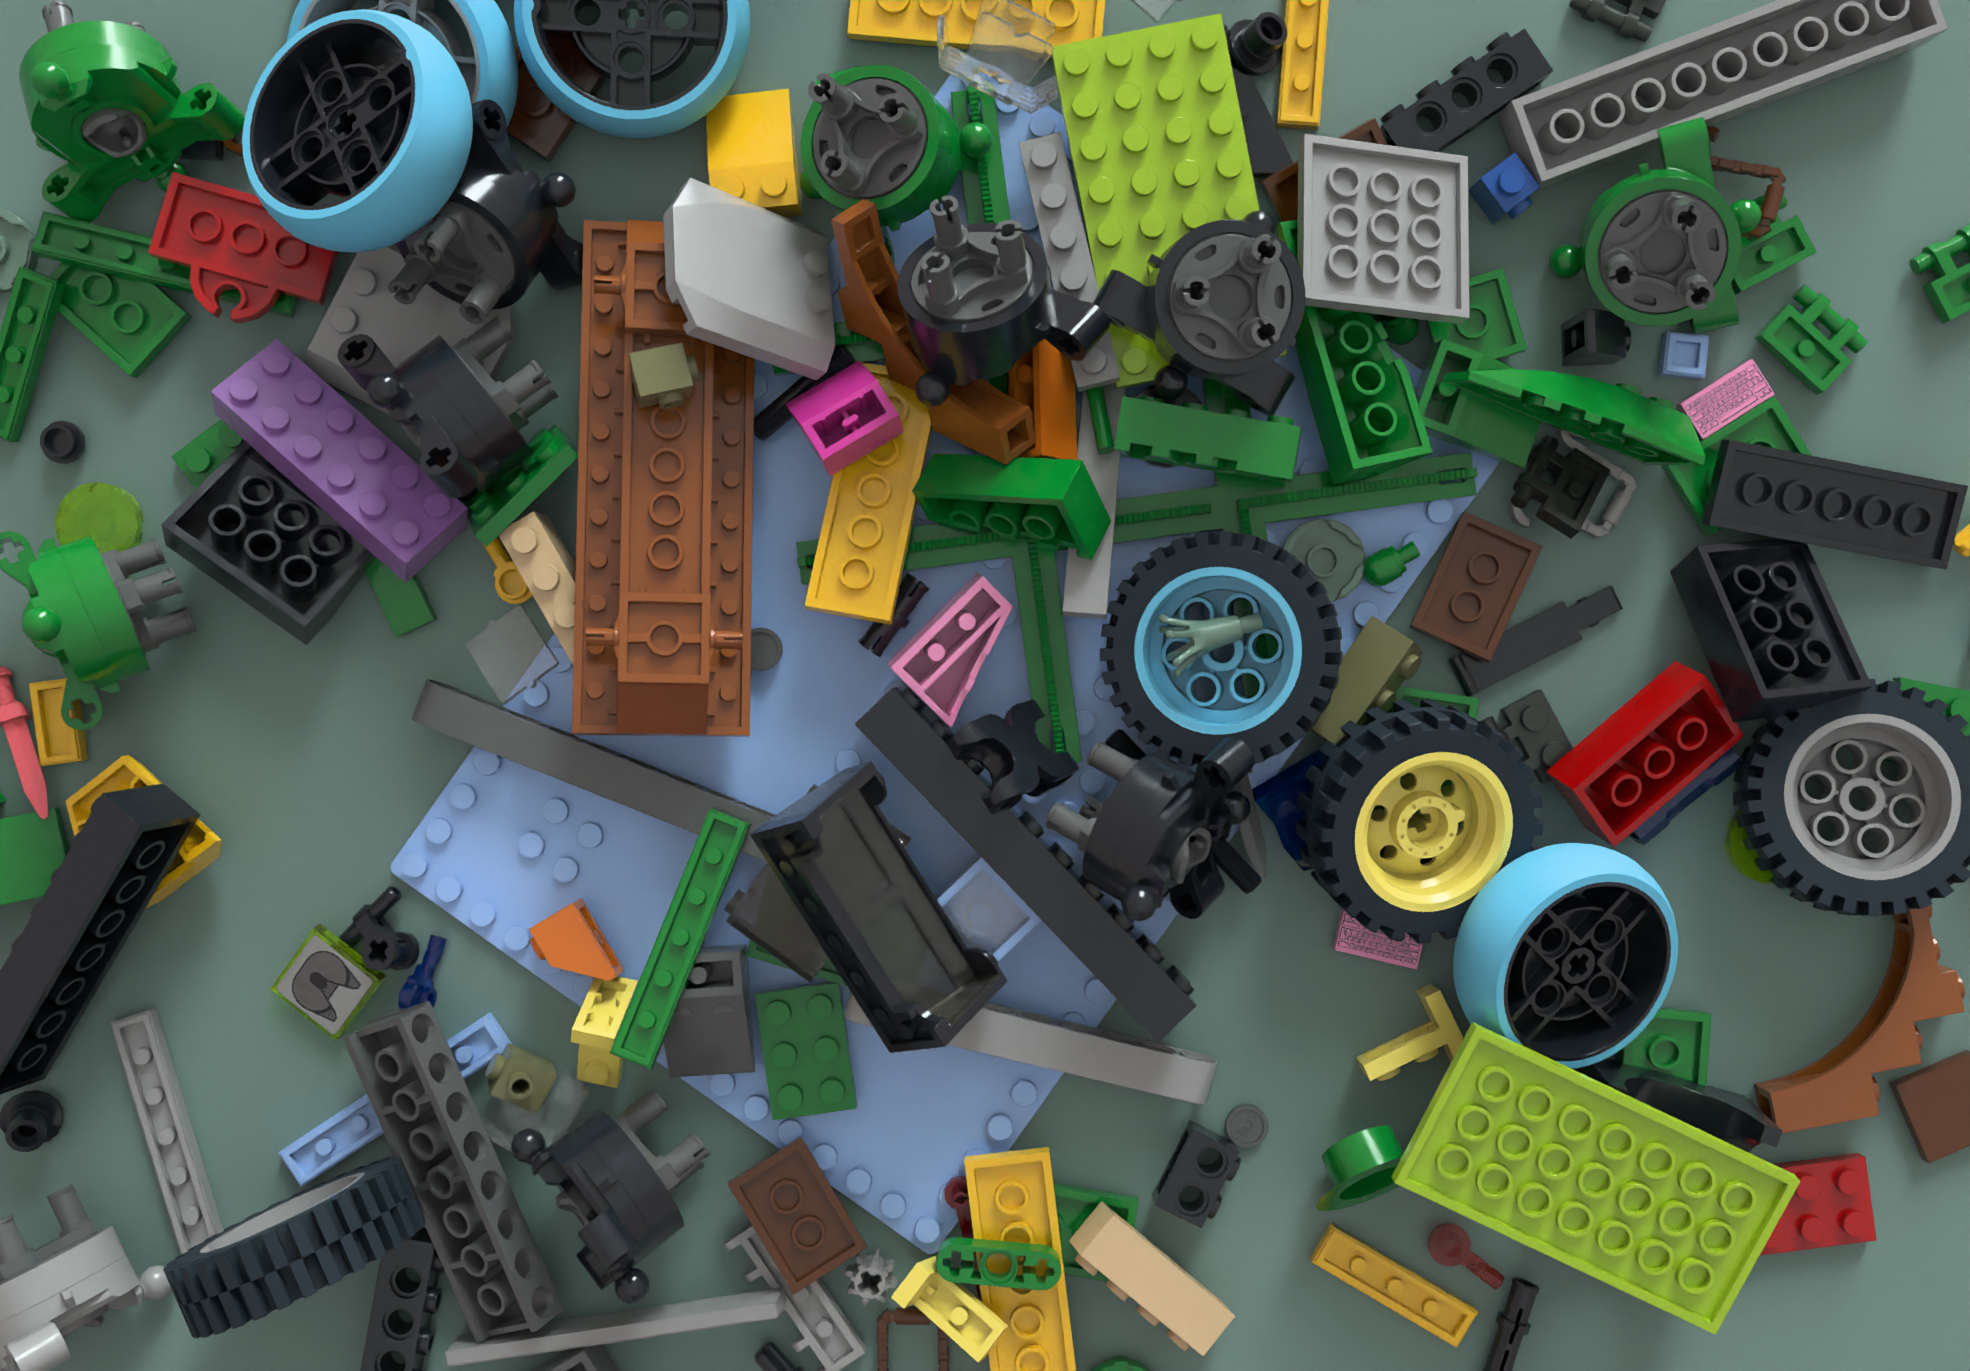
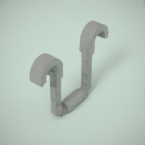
M1556 428V437L1562 447L1569 452L1577 448L1610 469L1609 476L1622 482L1623 489L1617 490L1600 518L1602 521L1601 525L1596 526L1593 522L1585 519L1580 529L1585 533L1591 534L1593 538L1610 534V528L1617 525L1633 499L1631 496L1632 492L1637 490L1634 475L1631 476L1626 473L1627 471L1608 462L1607 459L1599 454L1590 451L1589 448L1574 440L1570 433ZM1530 499V500L1535 501V502L1538 503L1539 505H1541V503H1539V502L1536 501L1535 499ZM1510 502L1509 515L1512 521L1520 527H1529L1530 518L1523 514L1521 508L1515 507Z

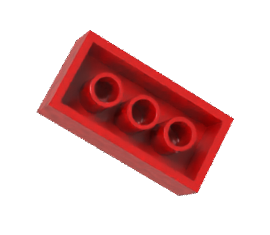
M1674 661L1549 768L1546 773L1585 828L1612 847H1616L1745 735L1737 723L1732 721L1728 709L1707 677Z

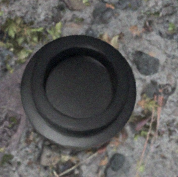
M57 421L42 431L40 446L50 460L67 464L76 461L82 455L85 449V437L81 429L75 424Z

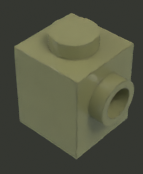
M682 342L629 353V369L640 408L659 404L661 409L674 408L686 403L685 398L692 397L693 382L699 381V374L694 356L685 355Z
M507 1043L501 1055L496 1053L492 1057L485 1073V1077L488 1078L490 1095L535 1114L538 1113L557 1078L553 1061L510 1043Z

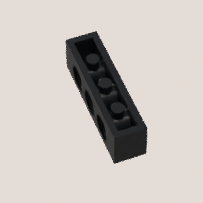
M1525 28L1512 37L1508 32H1505L1486 47L1488 51L1486 55L1475 61L1473 56H1470L1451 70L1453 77L1440 85L1438 80H1435L1425 86L1415 95L1418 101L1406 109L1402 104H1399L1387 112L1380 119L1383 123L1380 130L1387 145L1442 152L1498 114L1512 100L1526 95L1542 84L1553 72V69ZM1494 69L1499 71L1503 76L1504 84L1492 82L1487 75V70ZM1452 93L1463 94L1468 99L1469 108L1456 106L1452 100ZM1422 116L1430 119L1434 125V131H1422L1416 123V118Z
M424 1227L415 1232L416 1234L413 1237L403 1241V1244L396 1249L387 1251L386 1255L380 1259L360 1371H426L422 1370L424 1356L429 1355L435 1337V1330L430 1329L432 1314L437 1313L442 1299V1288H437L439 1274L445 1270L427 1229ZM406 1268L416 1270L421 1282L411 1281L406 1275ZM401 1309L409 1312L413 1323H406L401 1320L398 1310ZM391 1351L399 1352L404 1357L405 1364L395 1362L391 1356Z

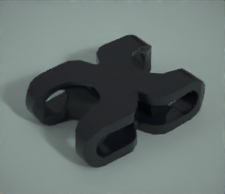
M1029 700L1012 706L1007 711L1005 719L993 714L975 719L962 726L946 742L957 760L973 759L981 763L989 772L992 779V789L986 795L981 796V799L991 814L1014 807L1021 801L1024 794L1039 797L1056 789L1080 769L1069 752L1054 753L1046 749L1038 740L1035 733V722L1045 717L1035 700Z

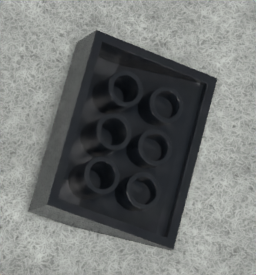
M245 440L161 524L167 547L305 645L333 617L376 557Z
M1785 539L1700 545L1696 546L1670 571L1733 722L1772 718L1863 692L1872 687L1807 543Z

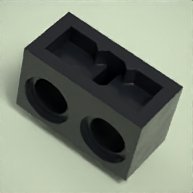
M1189 1120L1152 1194L1155 1205L1202 1228L1206 1218L1213 1219L1220 1207L1222 1196L1219 1195V1192L1225 1180L1232 1181L1239 1169L1241 1158L1237 1157L1239 1150L1236 1144ZM1214 1148L1219 1151V1157L1213 1164L1204 1165L1198 1162V1156L1204 1149ZM1188 1186H1195L1201 1190L1199 1197L1192 1202L1180 1200V1192Z

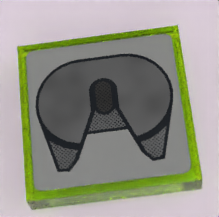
M320 923L309 933L270 990L334 1041H337L347 1031L386 975L381 971L368 968L359 953Z

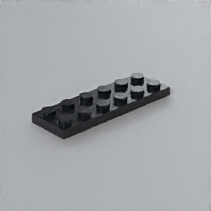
M1721 439L1701 524L1947 570L1968 486Z

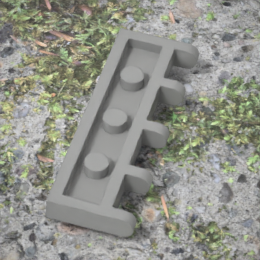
M749 1224L723 1243L727 1251L735 1249L741 1244L755 1264L744 1275L749 1283L763 1276L771 1289L784 1288L786 1303L781 1313L786 1310L802 1334L792 1343V1347L796 1352H799L810 1345L823 1365L817 1371H839L866 1353L867 1347L820 1278L796 1294H793L752 1224Z

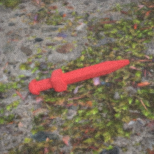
M0 666V727H4L26 796L39 817L47 819L49 816L47 785L26 720L31 719L28 708L16 699L10 678L14 676L10 669Z

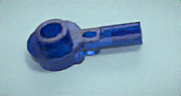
M431 934L421 965L418 964L414 973L408 976L406 983L400 991L398 999L400 1010L430 1001L432 1008L434 1007L437 991L434 989L432 979L436 967L440 963L447 942L446 938Z

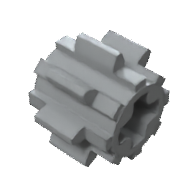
M876 1248L873 1255L859 1252L856 1255L857 1263L846 1268L845 1275L851 1278L847 1292L848 1294H859L863 1297L862 1303L865 1306L869 1299L874 1298L884 1303L886 1301V1290L896 1288L897 1278L891 1275L895 1261L894 1259L888 1260V1258L884 1260L880 1257L879 1248ZM868 1271L871 1276L879 1274L878 1281L875 1282L871 1277L864 1279V1273Z

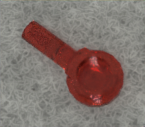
M1444 1223L1431 1231L1428 1238V1249L1430 1255L1437 1263L1452 1267L1461 1264L1494 1290L1502 1285L1505 1277L1470 1250L1471 1242L1469 1236L1460 1226Z

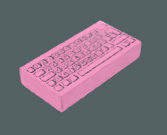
M1750 359L1677 404L1676 408L1679 412L1690 416L1700 441L1774 395V392L1754 360Z
M1341 909L1332 948L1336 951L1417 970L1423 943H1417L1407 933H1405L1402 942L1389 939L1380 929L1377 933H1373L1355 918H1352L1345 910Z

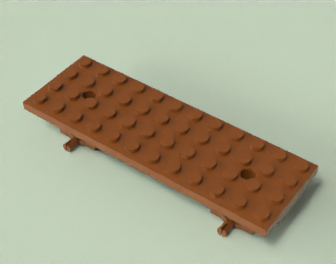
M627 219V222L584 220L572 735L749 737L755 359L686 334L683 325L688 319L681 304L672 303L666 291L664 222ZM682 342L685 355L694 356L699 374V381L693 382L692 397L685 398L686 403L674 408L661 409L659 404L640 408L629 369V353Z

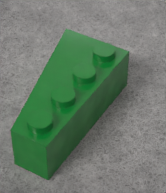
M1122 396L1114 449L1121 456L1293 483L1302 434L1301 427L1293 426L1294 419L1268 415V420L1263 421L1250 418L1251 413L1242 410L1225 409L1223 414L1207 411L1208 407L1201 404L1183 402L1182 406L1167 404L1165 400L1155 397L1140 396L1138 399Z
M933 453L912 490L930 521L974 532H980L982 526L1000 535L1001 538L1015 542L1019 535L1041 540L1040 548L1056 552L1060 545L1077 549V557L1088 560L1093 559L1111 523V519L1082 460L1016 457L1005 465L988 456Z

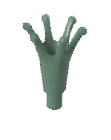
M1259 612L1240 618L1237 615L1202 621L1174 619L1167 617L1165 614L1159 615L1158 619L1161 623L1180 626L1179 628L1166 627L1165 625L1160 627L1159 631L1165 634L1168 639L1190 638L1189 643L1167 654L1166 658L1168 661H1173L1172 664L1177 667L1173 671V675L1176 678L1180 677L1190 664L1206 653L1243 639L1244 634L1264 629Z

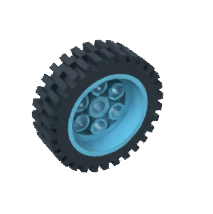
M1220 531V533L1201 532L1195 533V536L1190 538L1181 537L1171 541L1172 545L1166 548L1159 547L1149 553L1152 557L1146 562L1139 561L1131 569L1134 575L1129 580H1122L1116 589L1121 592L1117 601H1110L1107 613L1112 615L1109 624H1103L1101 636L1107 637L1106 648L1100 649V661L1106 660L1108 672L1102 673L1104 684L1112 685L1115 694L1109 696L1114 708L1121 706L1126 714L1121 718L1128 728L1135 726L1140 732L1137 738L1146 745L1153 743L1159 747L1157 753L1167 758L1175 756L1180 759L1179 763L1192 766L1199 764L1224 739L1234 737L1242 740L1249 746L1255 757V765L1274 755H1278L1297 742L1319 720L1318 718L1328 707L1333 690L1338 684L1340 677L1338 672L1343 658L1340 642L1342 640L1341 627H1338L1336 619L1338 614L1334 604H1331L1327 596L1326 588L1313 575L1314 572L1306 564L1299 561L1295 555L1274 543L1255 536L1229 531ZM1240 598L1249 600L1253 606V614L1260 613L1264 629L1244 634L1243 639L1233 642L1235 653L1230 661H1219L1212 650L1195 660L1182 672L1180 677L1176 678L1173 675V671L1177 667L1172 664L1173 661H1168L1166 658L1167 654L1171 652L1176 642L1183 641L1187 644L1190 638L1168 639L1165 634L1159 631L1160 627L1165 625L1166 627L1179 628L1180 626L1161 623L1158 620L1159 615L1165 614L1167 617L1174 619L1190 620V608L1195 603L1202 602L1209 609V619L1231 616V608L1236 600ZM1265 633L1273 635L1278 641V651L1270 659L1263 658L1256 650L1257 639ZM1244 673H1251L1259 680L1260 689L1254 697H1246L1238 689V680ZM1202 676L1209 677L1216 685V694L1210 701L1202 700L1195 691L1196 682Z

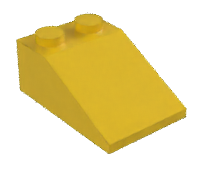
M789 89L725 96L715 108L706 114L710 186L787 218L803 216Z

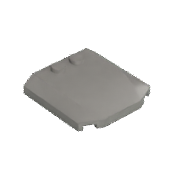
M690 178L680 188L675 201L663 215L666 291L672 303L681 304L688 319L683 325L686 334L799 375L818 380L827 372L835 348L827 237L814 228Z
M396 244L373 251L357 252L307 349L305 364L326 383L388 415L390 414L386 408H381L370 400L368 392L359 386L339 362L337 357L338 350L346 339L358 334L368 335L396 367L438 335H441L449 346H453L463 338L467 339L498 316L514 338L482 360L484 362L482 367L493 380L515 340L513 305L491 310L480 324H473L460 314V303L443 296L427 284H425L412 304L398 302L394 298L397 291L390 293L388 289L389 283L395 279L406 264Z

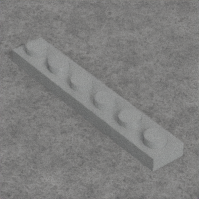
M1057 132L1020 142L1019 147L1047 263L1051 269L1053 288L1079 300L1093 303L1099 293L1061 133ZM1109 330L1082 361L1071 360L1079 392L1121 381Z

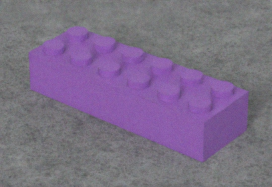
M277 339L211 391L216 416L405 583L466 529L468 508L457 498L452 499L443 495L422 471L419 464Z

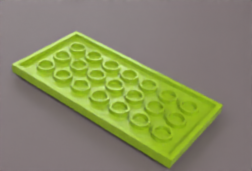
M1221 13L1051 47V58L1082 217L1099 291L1113 269L1147 286L1154 269L1147 263L1151 254L1160 258L1174 242L1203 224L1227 219L1243 220L1248 213L1259 210ZM1110 324L1109 334L1121 380L1115 383L1116 390L1153 383L1158 370L1169 363L1157 352L1155 344L1125 328H1119ZM1287 348L1277 358L1285 357L1287 355Z
M1474 1022L1470 1025L1391 1176L1397 1185L1715 1335L1801 1181L1793 1173Z

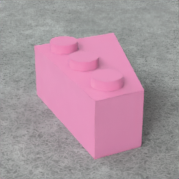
M976 573L887 663L952 728L957 718V713L966 695L976 681L975 678L986 656L989 655L1013 606L984 576Z

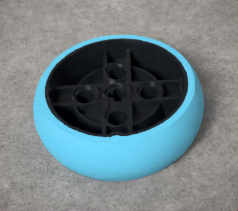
M514 0V25L518 46L529 73L546 97L562 112L584 126L601 133L627 138H649L676 132L693 124L715 108L734 84L746 56L750 34V9L748 0ZM585 6H594L600 10V17L593 25L587 26L578 22V13ZM631 9H636L639 16L644 17V20H637L635 28H629L626 20H622V17H629ZM672 11H681L689 18L687 25L681 30H671L664 23L666 16ZM548 37L572 39L576 50L583 60L597 73L611 80L610 102L585 91L568 76L556 59ZM693 45L716 47L708 65L691 85L673 97L653 103V82L665 78L674 72L685 61ZM628 53H638L644 58L642 68L635 73L625 72L621 69V60Z
M364 9L343 11L323 17L306 26L283 45L268 63L254 88L245 115L242 137L244 164L250 184L269 215L293 236L308 244L331 251L352 253L373 251L396 244L417 232L439 212L455 190L462 176L469 156L473 133L472 106L469 91L455 60L445 47L430 32L410 20L390 13ZM394 62L385 70L378 68L380 65ZM329 193L344 197L333 203L314 205Z
M1582 843L1555 844L1529 852L1497 872L1476 895L1463 918L1455 942L1453 958L1454 984L1463 1012L1470 1024L1474 1022L1571 1069L1600 1062L1614 1055L1633 1041L1654 1018L1666 998L1672 984L1678 959V933L1674 914L1665 894L1654 878L1639 864L1624 854L1602 846ZM1580 891H1583V893H1582L1581 895L1575 894V893H1578V892H1580Z

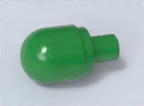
M1379 314V322H1381L1389 336L1387 339L1396 345H1405L1414 340L1418 333L1417 319Z
M1413 541L1397 550L1392 545L1388 548L1383 547L1364 560L1363 578L1372 586H1385L1401 577L1402 573L1407 571L1405 564L1421 555Z

